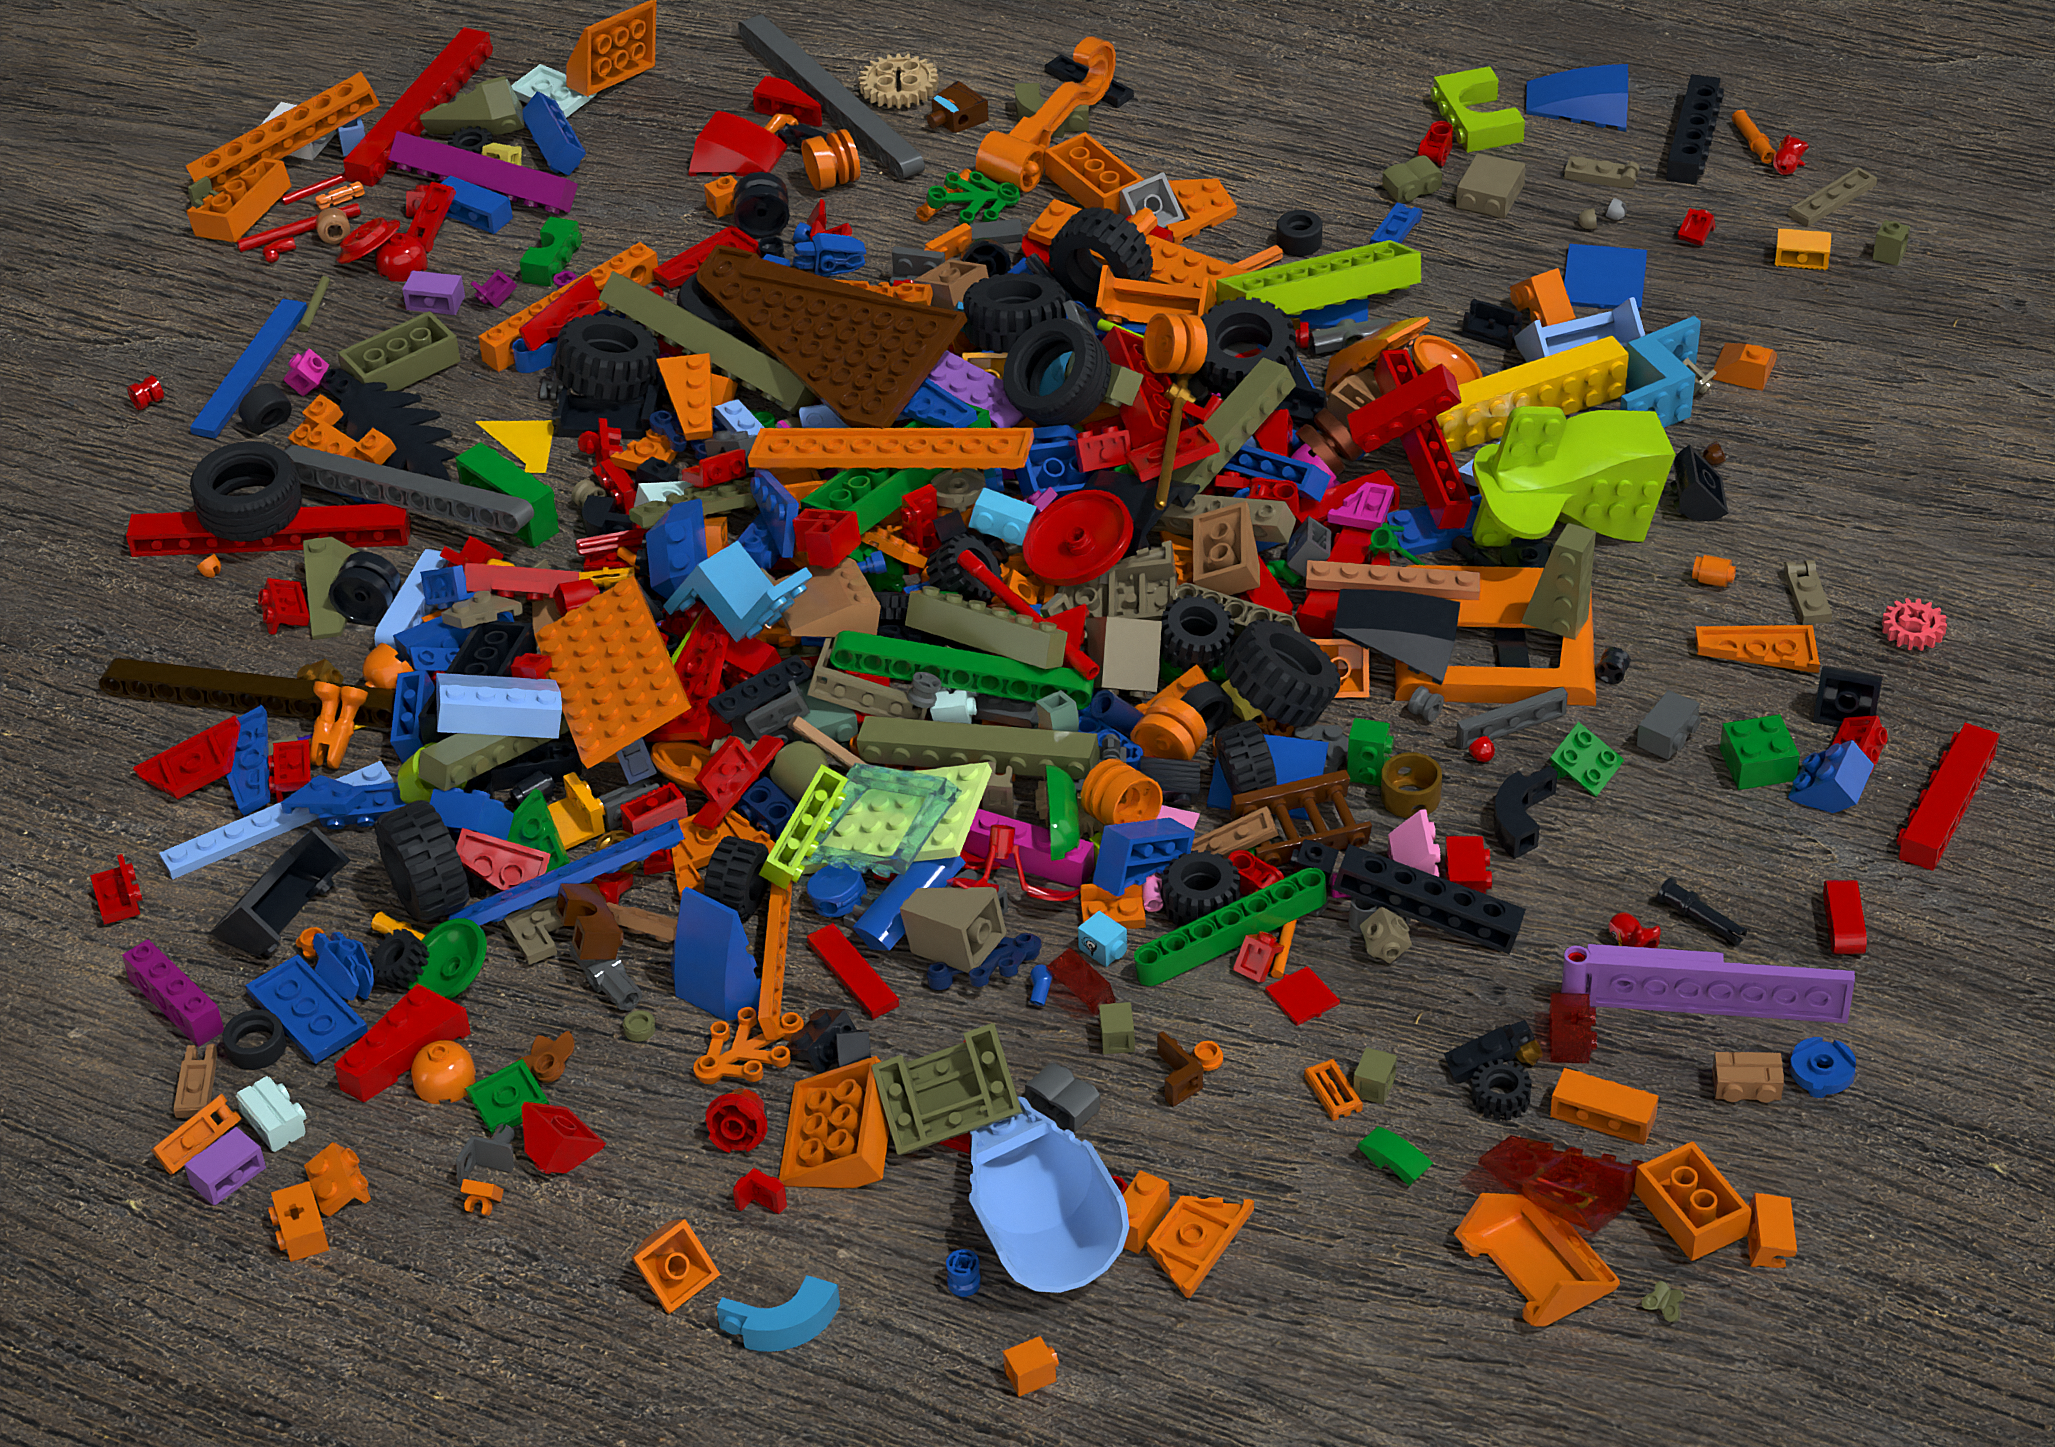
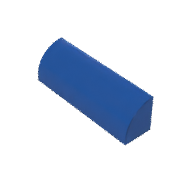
M960 856L909 862L852 928L870 949L890 951L906 932L900 912L903 902L917 888H945L946 881L953 878L966 862Z

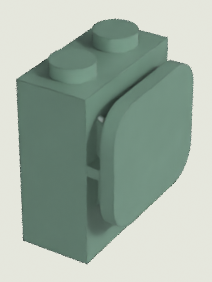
M826 677L822 678V680L827 681L828 679ZM812 679L800 684L799 688L810 711L809 714L801 718L842 747L849 746L850 739L858 734L857 715L854 710L807 695ZM789 690V691L785 692L784 694L778 696L777 699L780 698V697H782V696H784V695H786V694H788V693H790V692H792V691ZM792 731L794 742L804 741V743H809Z

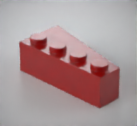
M417 983L334 1064L340 1090L365 1103L397 1082V1076L411 1070L416 1054L427 1044L439 1040L453 1041L458 1037L461 1039L471 1034L466 1008Z

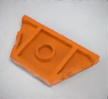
M1180 1196L1148 1239L1147 1250L1185 1297L1191 1298L1254 1210V1201L1244 1199L1243 1204L1223 1203V1198L1218 1197L1201 1199L1197 1196Z

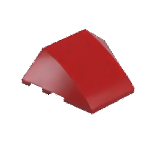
M717 110L696 138L688 173L689 176H697V172H712V176H720L722 172H734L736 176H746L755 172L770 173L787 150V144L772 132L747 119Z

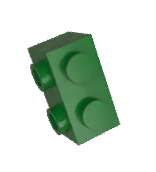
M1354 718L1348 738L1347 773L1350 777V782L1381 786L1382 768L1385 762L1391 758L1389 754H1392L1394 746V736H1389L1390 723Z

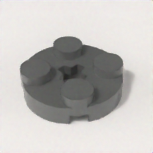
M1314 725L1296 728L1295 735L1292 738L1329 742L1323 774L1336 772L1338 766L1343 763L1344 765L1348 761V739L1342 734V729L1339 726Z

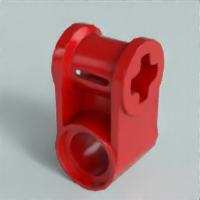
M1446 121L1434 122L1425 138L1421 141L1417 156H1427L1432 162L1438 163V166H1444L1452 150V125Z
M1255 477L1249 482L1248 488L1250 492L1246 498L1284 501L1294 516L1298 514L1300 510L1298 487L1293 481Z
M1246 850L1234 851L1228 857L1233 862V866H1236L1238 869L1240 893L1245 896L1285 878L1276 867L1265 863Z

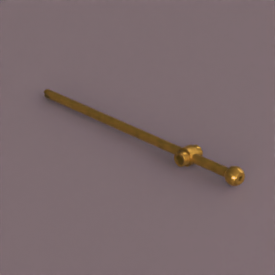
M1176 374L1178 377L1177 385L1172 383L1164 394V397L1170 400L1169 403L1173 407L1155 499L1157 510H1163L1167 504L1183 414L1181 409L1186 401L1194 403L1196 400L1190 394L1191 391L1187 389L1188 381L1194 374Z

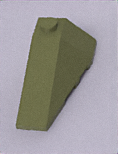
M333 537L303 540L312 639L342 636L348 619L336 611L330 602L328 593L330 585L338 574L343 561L350 554L359 551Z

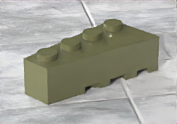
M1571 523L1566 525L1554 544L1521 623L1574 640L1576 639L1589 615L1596 531Z

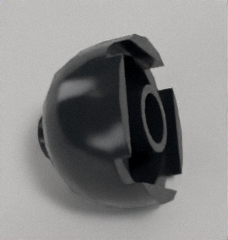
M982 237L971 241L965 246L960 256V261L986 265L989 278L997 274L1005 275L1011 270V260L1008 251L999 241L993 238Z

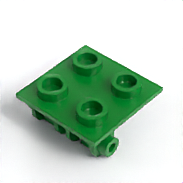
M1579 721L1549 758L1553 762L1550 766L1558 772L1557 779L1563 778L1568 774L1595 798L1624 761L1620 755Z

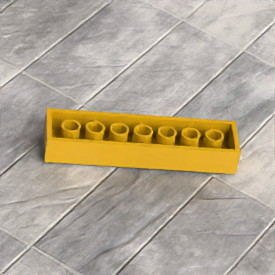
M1608 336L1458 385L1462 402L1436 416L1450 452L1454 453L1502 437L1510 412L1520 406L1558 407L1563 410L1566 416L1620 398L1622 395H1625L1629 353L1613 336Z

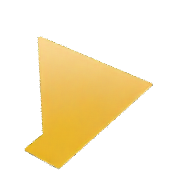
M552 420L475 421L476 424L526 464V473H546L554 431Z

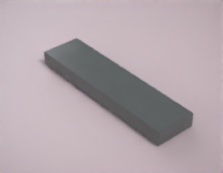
M1563 687L1458 721L1456 744L1460 749H1465L1480 737L1488 736L1492 740L1566 715L1568 693Z

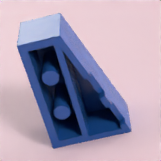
M1172 818L1105 825L1092 883L1116 897L1121 896L1125 893V888L1133 884L1140 886L1146 882V877L1156 872L1162 874L1164 868L1169 866V862L1173 858L1179 859V855L1182 853L1190 854L1195 831Z

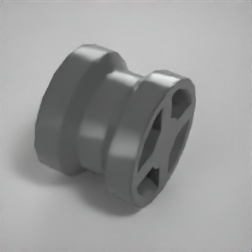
M927 672L915 673L911 682L913 687L909 689L907 699L915 706L932 708L937 700L935 694L940 691L942 682L933 674Z
M1420 686L1413 693L1409 701L1408 710L1414 715L1421 714L1425 720L1433 722L1443 708L1444 697L1438 693L1431 694L1428 688Z

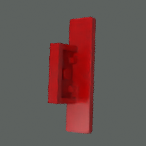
M585 275L519 328V332L529 351H535L550 338L558 337L562 327L573 318H582L588 314L593 316L601 309L597 301L600 292L591 275Z
M610 459L600 462L599 466L592 468L594 476L609 496L615 498V504L622 513L629 515V509L634 508L637 493L634 491L635 483L623 468L616 467Z
M466 563L464 570L467 592L489 591L491 594H497L508 599H514V596H525L528 601H543V598L554 599L553 592L558 583L579 580V572L477 563Z
M763 735L748 752L738 737L729 736L693 779L709 800L693 818L692 823L697 827L713 830L718 826L732 806L741 799L742 794L751 783L758 779L766 765L774 759L784 745L783 740L778 737Z

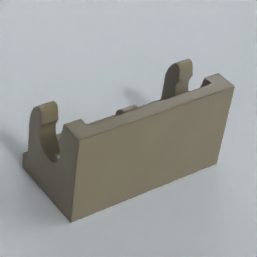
M987 761L992 769V773L982 796L983 810L1015 819L1013 783H1011L1013 776L1012 768L1007 766L1004 775H996V763Z

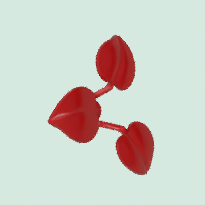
M999 824L991 825L986 859L972 855L963 848L959 855L966 862L962 867L963 869H985L983 877L980 880L956 877L946 881V885L953 888L992 887L998 892L999 885L987 883L991 870L1001 867V863L994 861V858L1009 859V854L1013 853L1021 889L1027 892V896L1046 901H1065L1080 894V889L1058 891L1028 885L1025 881L1019 856V845H1014L1015 827Z

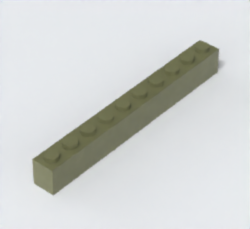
M612 271L598 298L607 304L605 309L619 316L623 312L626 314L625 320H632L636 325L640 323L646 325V331H650L656 337H658L659 333L664 335L663 341L676 348L679 344L684 347L682 352L687 355L710 353L711 368L715 370L717 366L723 368L721 374L735 381L737 377L743 380L741 385L754 392L759 388L763 391L762 397L774 403L777 399L782 401L781 407L795 414L801 407L812 406L816 396L778 360L635 281Z

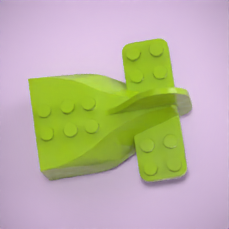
M1520 406L1513 409L1509 414L1500 444L1483 446L1478 450L1473 461V476L1482 496L1472 528V536L1475 543L1479 546L1503 547L1505 545L1506 547L1511 544V539L1515 537L1540 539L1552 531L1557 520L1565 524L1571 523L1594 530L1596 533L1608 537L1644 542L1676 455L1656 411L1596 410L1566 419L1563 410L1558 407Z

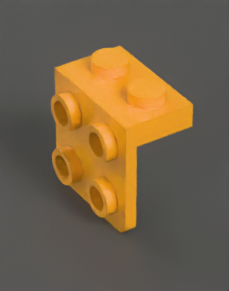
M575 772L563 776L567 797L548 805L565 850L605 833L603 815H605L604 806L599 798L594 799L588 783L585 780L581 781Z

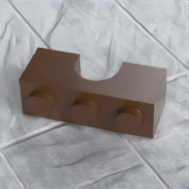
M560 883L555 910L563 926H575L572 945L579 959H616L618 947H621L623 944V931L618 927L614 913L610 912L606 904V898L602 896L596 884Z

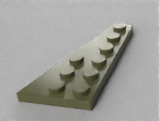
M755 471L746 473V476L707 488H695L694 486L685 488L684 495L677 496L676 493L666 495L665 502L653 500L629 509L630 520L643 529H651L673 504L699 498L702 500L704 518L707 517V514H727L732 512V509L740 507L744 509L755 508L757 503L750 490L751 478L755 477Z

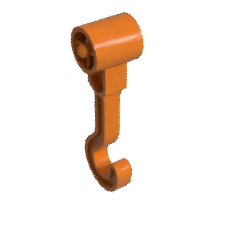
M1094 36L1086 37L1073 52V61L1089 67L1085 79L1081 83L1065 82L1052 94L1034 116L1030 118L1024 116L1008 135L996 130L988 133L981 142L977 152L976 170L981 172L987 179L998 183H1012L1020 191L1030 192L1033 190L1044 172V150L1049 148L1051 135L1078 105H1095L1108 90L1116 66V52L1114 46L1109 41Z

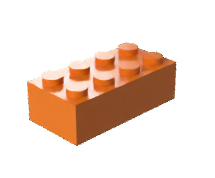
M1086 132L1044 150L1045 175L1086 209L1100 207L1103 210L1107 208L1113 210V213L1119 214L1120 190L1145 180Z

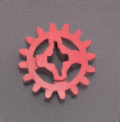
M1905 598L1904 604L1894 601V607L1887 606L1886 613H1883L1882 632L1888 634V641L1897 640V647L1905 644L1908 650H1912L1913 646H1917L1920 651H1923L1924 645L1934 648L1935 642H1942L1947 628L1946 615H1940L1941 608L1932 609V602L1924 605L1921 604V599L1919 598L1915 603L1911 602L1909 598Z

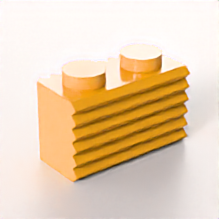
M1778 228L1775 265L1777 267L1779 265L1782 267L1786 266L1787 268L1791 266L1792 268L1802 267L1804 269L1807 267L1814 270L1816 268L1819 270L1823 269L1824 271L1827 270L1831 233Z

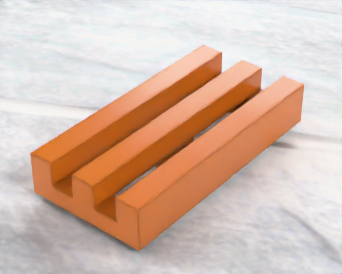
M1334 1059L1304 1069V1077L1333 1121L1339 1120V1115L1341 1114L1344 1117L1350 1116L1352 1110H1355L1356 1113L1362 1111L1363 1103ZM1328 1069L1349 1102L1345 1103L1325 1070ZM1324 1086L1326 1087V1089L1328 1090V1092H1329L1330 1095L1332 1096L1333 1100L1331 1099V1097L1329 1096V1094H1328L1327 1091L1325 1090Z

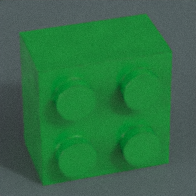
M1780 714L1722 724L1719 749L1738 790L1792 782L1797 777L1800 754Z

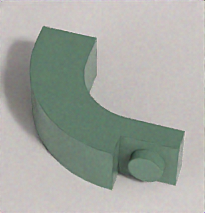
M1062 690L1035 701L1039 721L1033 729L1079 731L1076 702Z

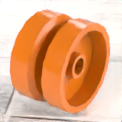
M1157 313L1151 317L1146 326L1143 339V351L1148 367L1154 373L1194 374L1199 371L1205 361L1208 343L1206 328L1202 319L1197 315Z
M1161 697L1155 700L1144 716L1141 717L1130 733L1131 741L1142 748L1143 756L1191 760L1207 738V727L1200 714L1186 702L1173 697Z

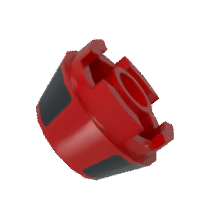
M738 1088L730 1090L710 1102L706 1110L705 1122L710 1132L708 1137L716 1147L730 1153L731 1150H746V1152H749L760 1144L767 1134L766 1106L763 1100L749 1089Z

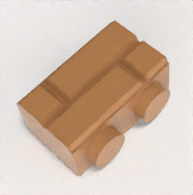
M1714 1052L1712 1077L1715 1099H1725L1729 1102L1759 1100L1765 1103L1781 1100L1784 1085L1781 1053Z

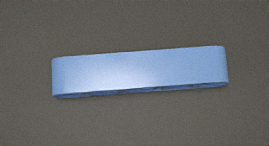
M425 549L376 629L374 638L376 647L380 643H385L397 651L393 635L422 624L421 617L430 614L435 604L426 605L420 572L447 568L448 561L439 556L442 551Z

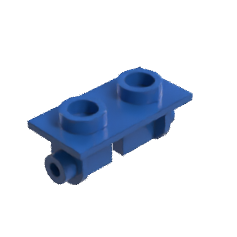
M409 647L412 661H408V664L414 671L426 669L428 675L435 671L446 672L460 648Z

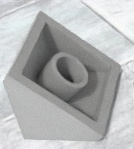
M1164 172L1120 190V214L1126 216V218L1129 215L1133 216L1139 209L1142 210L1146 207L1152 210L1153 214L1157 217L1158 226L1163 228L1168 224L1185 219Z

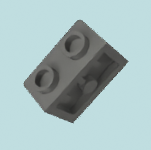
M894 246L892 251L893 275L890 279V286H893L894 280H914L945 262V252Z

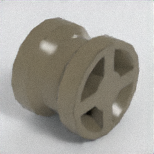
M589 479L578 482L573 488L571 495L572 501L582 507L588 495L607 497L606 492L602 488L596 487Z

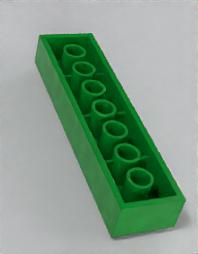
M965 403L976 410L978 420L968 425L967 428H991L988 410ZM915 419L904 428L939 427ZM952 468L844 469L800 501L802 511L805 509L856 511L860 535H862L902 505L903 495L930 484L937 474Z

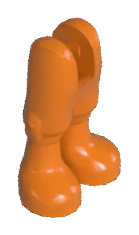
M315 681L313 691L322 700V710L314 724L310 745L311 764L321 766L326 756L327 747L330 745L327 765L331 769H338L344 758L350 738L354 734L355 725L353 720L359 707L366 702L368 692L354 687L342 686L341 688L334 684ZM342 700L340 717L335 722L337 709L340 704V701Z

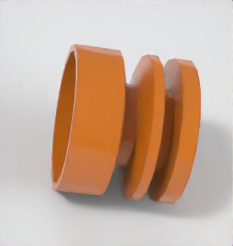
M846 129L838 130L836 134L834 132L828 133L826 141L822 136L802 141L803 163L809 181L816 191L834 187L836 178L841 184L847 183L848 180H859L861 168L858 152L850 133Z
M1107 759L1098 763L1087 775L1080 793L1081 805L1085 813L1105 825L1154 820L1159 815L1163 802L1162 790L1158 782L1119 759Z

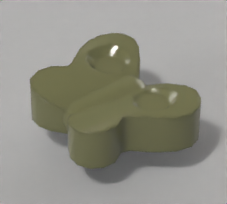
M1659 1281L1655 1285V1291L1647 1294L1642 1299L1641 1304L1643 1308L1649 1311L1661 1310L1667 1321L1676 1323L1680 1319L1679 1304L1685 1299V1294L1678 1289L1671 1290L1667 1283Z

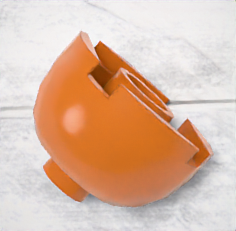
M380 643L367 655L363 662L362 673L366 681L364 686L396 691L398 674L414 670L406 660L401 663L395 657L398 654L395 649L385 643Z
M450 1040L431 1042L421 1048L413 1059L411 1078L415 1093L422 1100L429 1103L440 1104L439 1100L450 1099L451 1103L459 1101L468 1095L465 1088L476 1082V1070L470 1053L456 1042Z

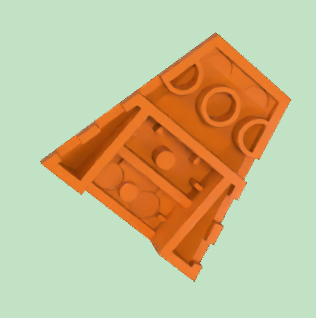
M1427 316L1394 322L1342 349L1329 358L1324 387L1326 395H1330L1331 391L1345 378L1360 373L1369 363L1379 359L1381 350L1408 351V348L1413 345V341L1419 337V333L1430 322Z

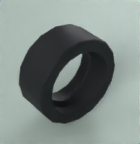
M1205 681L1195 685L1180 699L1193 707L1198 713L1205 706L1212 703L1208 710L1200 715L1207 727V737L1216 733L1228 722L1234 707L1232 698L1219 684L1213 681Z
M254 1009L236 1015L225 1025L222 1033L228 1059L233 1065L241 1069L257 1070L266 1068L275 1063L284 1054L286 1048L285 1034L280 1019L275 1014L266 1010ZM261 1031L272 1034V1037L266 1043L257 1047L243 1048L236 1045L242 1037L249 1033Z

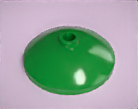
M456 918L446 921L431 930L421 940L428 948L429 957L425 958L428 964L421 967L424 972L422 975L416 974L417 980L414 983L410 980L408 981V987L411 990L418 983L447 999H452L461 994L476 979L484 964L487 940L482 928L472 920Z

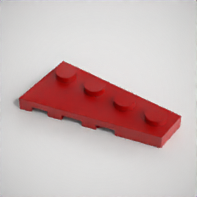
M730 225L654 268L653 276L671 289L684 284L691 275L696 273L717 244L756 253L760 257L758 241L735 226Z

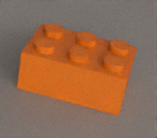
M1694 1141L1637 1166L1634 1192L1691 1261L1748 1235L1751 1208Z

